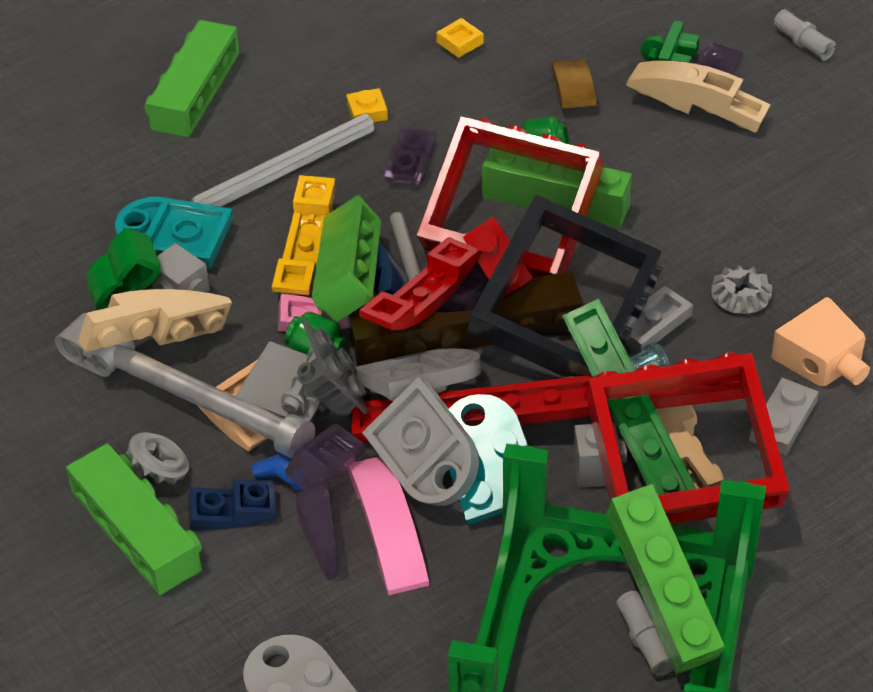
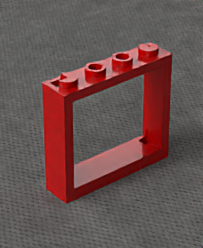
M461 117L417 237L423 248L430 251L447 237L466 244L463 236L466 234L444 229L443 225L473 144L585 172L572 207V211L587 216L604 167L600 152L587 149L586 145L578 143L576 146L562 143L560 139L552 135L544 134L541 137L530 135L524 129L517 126L503 128L495 126L485 118H481L478 121ZM562 235L555 258L528 252L523 261L534 278L566 273L577 241Z
M729 352L718 356L716 359L698 361L691 358L682 360L672 366L658 368L656 365H645L633 372L618 374L615 371H606L596 375L594 378H589L586 401L610 502L612 498L629 491L607 400L740 380L766 478L743 482L766 486L763 510L783 506L790 489L752 353L739 355L735 352ZM721 485L658 495L670 525L717 517Z

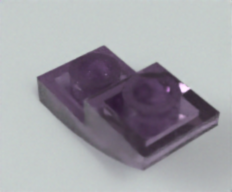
M401 127L396 148L392 147L385 181L421 185L436 141L435 131Z

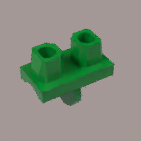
M674 20L666 40L662 36L647 37L641 45V54L647 62L678 61L691 63L692 58H696L698 53L700 36L684 33V22Z

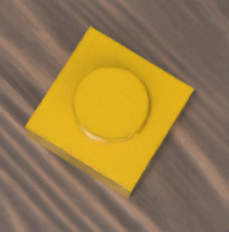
M462 18L436 32L437 43L458 58L484 44V33Z
M380 88L346 94L347 106L352 119L361 114H368L374 123L388 120V110Z

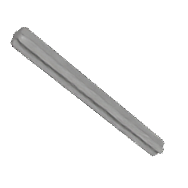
M361 114L193 196L191 202L222 207L374 131V121L368 114Z

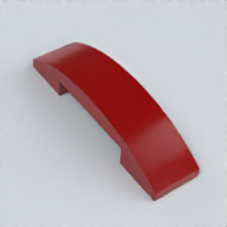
M447 237L427 254V267L395 294L391 295L384 291L379 293L359 310V316L390 330H403L422 322L438 310L458 289L480 256V249Z

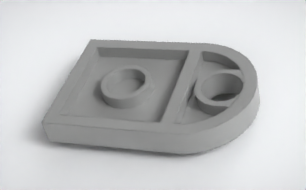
M457 348L436 349L354 367L353 371L363 387L370 389L371 393H379L387 397L389 401H394L418 376L427 380L436 393L447 390V385L473 379L481 373L480 354L473 350Z
M419 376L362 432L406 492L420 502L432 506L452 504L462 498L475 481L479 467V456L473 439L427 380ZM454 468L457 474L456 481L452 487L445 489L442 483L443 476L447 470Z
M280 635L262 642L250 653L243 669L246 692H357L323 647L314 640L300 635ZM274 655H282L288 659L280 667H271L265 664L266 660Z

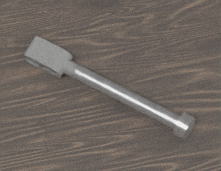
M82 313L55 338V345L58 351L68 361L102 377H108L117 368L273 440L274 448L277 452L294 460L301 459L309 451L313 443L315 427L312 422L294 414L288 415L283 419L135 351L133 341L85 352L78 343L86 313Z

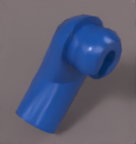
M281 453L251 464L256 480H266L279 476L291 484L294 490L298 491L308 488L312 481V477L309 474L310 470L306 463L300 459L294 460Z

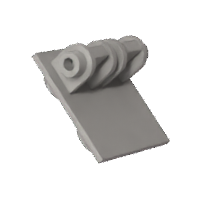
M269 341L235 397L281 418L294 414L311 421L321 401L299 382L297 370L301 364L309 363L316 358L313 348L307 354Z

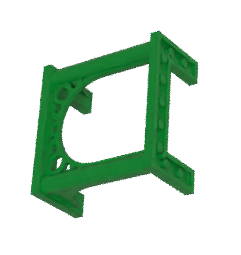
M506 443L503 454L502 542L475 643L471 644L455 640L451 642L448 653L449 692H504L525 607L536 589L548 578L561 570L585 562L618 561L627 563L606 515L607 513L602 514L579 510L570 506L561 507L547 504L549 450L528 445L521 446ZM722 479L715 533L702 531L697 528H683L671 525L690 569L706 571L704 575L696 578L695 581L700 591L705 589L704 595L706 599L704 601L725 646L717 659L691 669L689 684L685 683L684 692H731L729 687L747 579H752L766 486ZM543 543L564 546L568 549V553L562 557L553 556L545 550ZM537 559L546 565L539 569L533 568L537 564Z

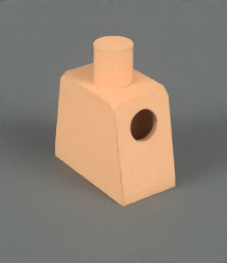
M829 297L824 298L775 330L771 358L818 386H827L841 375L854 385H858L864 381L870 371V367L861 360L866 339L864 333Z

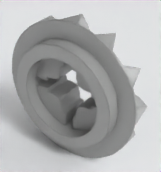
M740 265L735 270L724 267L721 275H714L711 294L714 301L723 309L738 314H750L760 311L768 305L772 296V285L768 283L767 274H757L755 267L750 270H743ZM742 284L748 285V288H744L736 294V287L739 288Z
M146 432L138 433L128 443L129 447L126 455L132 460L131 466L141 469L144 472V477L149 475L157 483L164 480L174 485L177 480H183L189 470V462L184 452L178 445L164 436Z

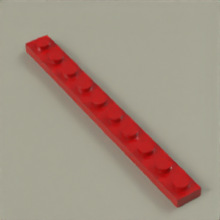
M585 375L437 394L448 408L457 401L471 395L485 394L497 397L514 410L520 425L590 417L586 401L588 380L592 376ZM740 380L648 394L655 409L745 399ZM388 399L364 401L368 410L366 414L357 406L352 409V436L355 444L369 442L362 432L393 401ZM471 409L464 415L463 422L468 426H477L483 422L485 413L480 409Z

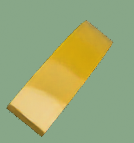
M299 175L293 199L294 214L283 258L278 259L272 283V292L310 295L312 292L324 217L330 214L333 208L335 178Z

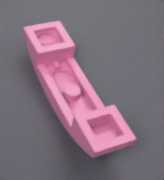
M381 457L347 464L356 497L360 499L377 551L378 566L388 596L429 586L419 540L399 480Z

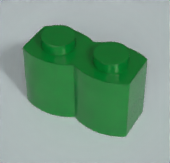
M131 228L123 230L111 241L107 254L99 257L89 267L85 280L95 310L108 308L111 295L143 290L155 280L160 271V263L150 236Z

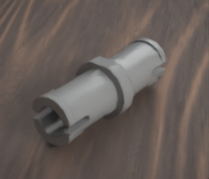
M787 9L781 10L775 16L774 21L776 23H774V28L793 39V43L796 46L807 48L824 61L833 55L835 51L834 46H836L835 41L818 32L814 24L809 21L803 22Z
M637 591L626 592L618 598L616 605L629 627V638L632 644L641 649L653 674L663 676L672 672L674 668L641 594H638Z

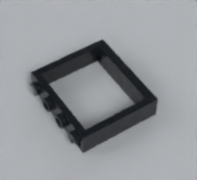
M536 194L470 315L467 332L563 377L591 375L579 352L495 314L539 230L544 226L639 269L612 323L624 348L633 331V328L629 327L628 324L632 316L637 319L640 318L648 301V298L643 296L647 286L655 288L663 270L662 267L657 265L662 251Z

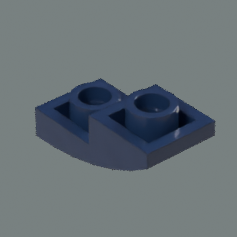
M379 243L375 281L379 283L378 294L384 291L393 295L409 282V278L403 268L383 245Z
M233 479L231 489L190 487L188 494L189 529H229L274 519L276 517L274 481Z

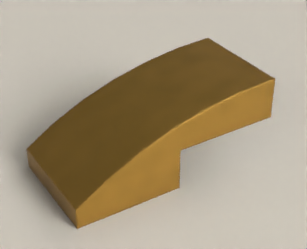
M585 58L552 61V75L557 84V98L562 109L597 106L594 85Z

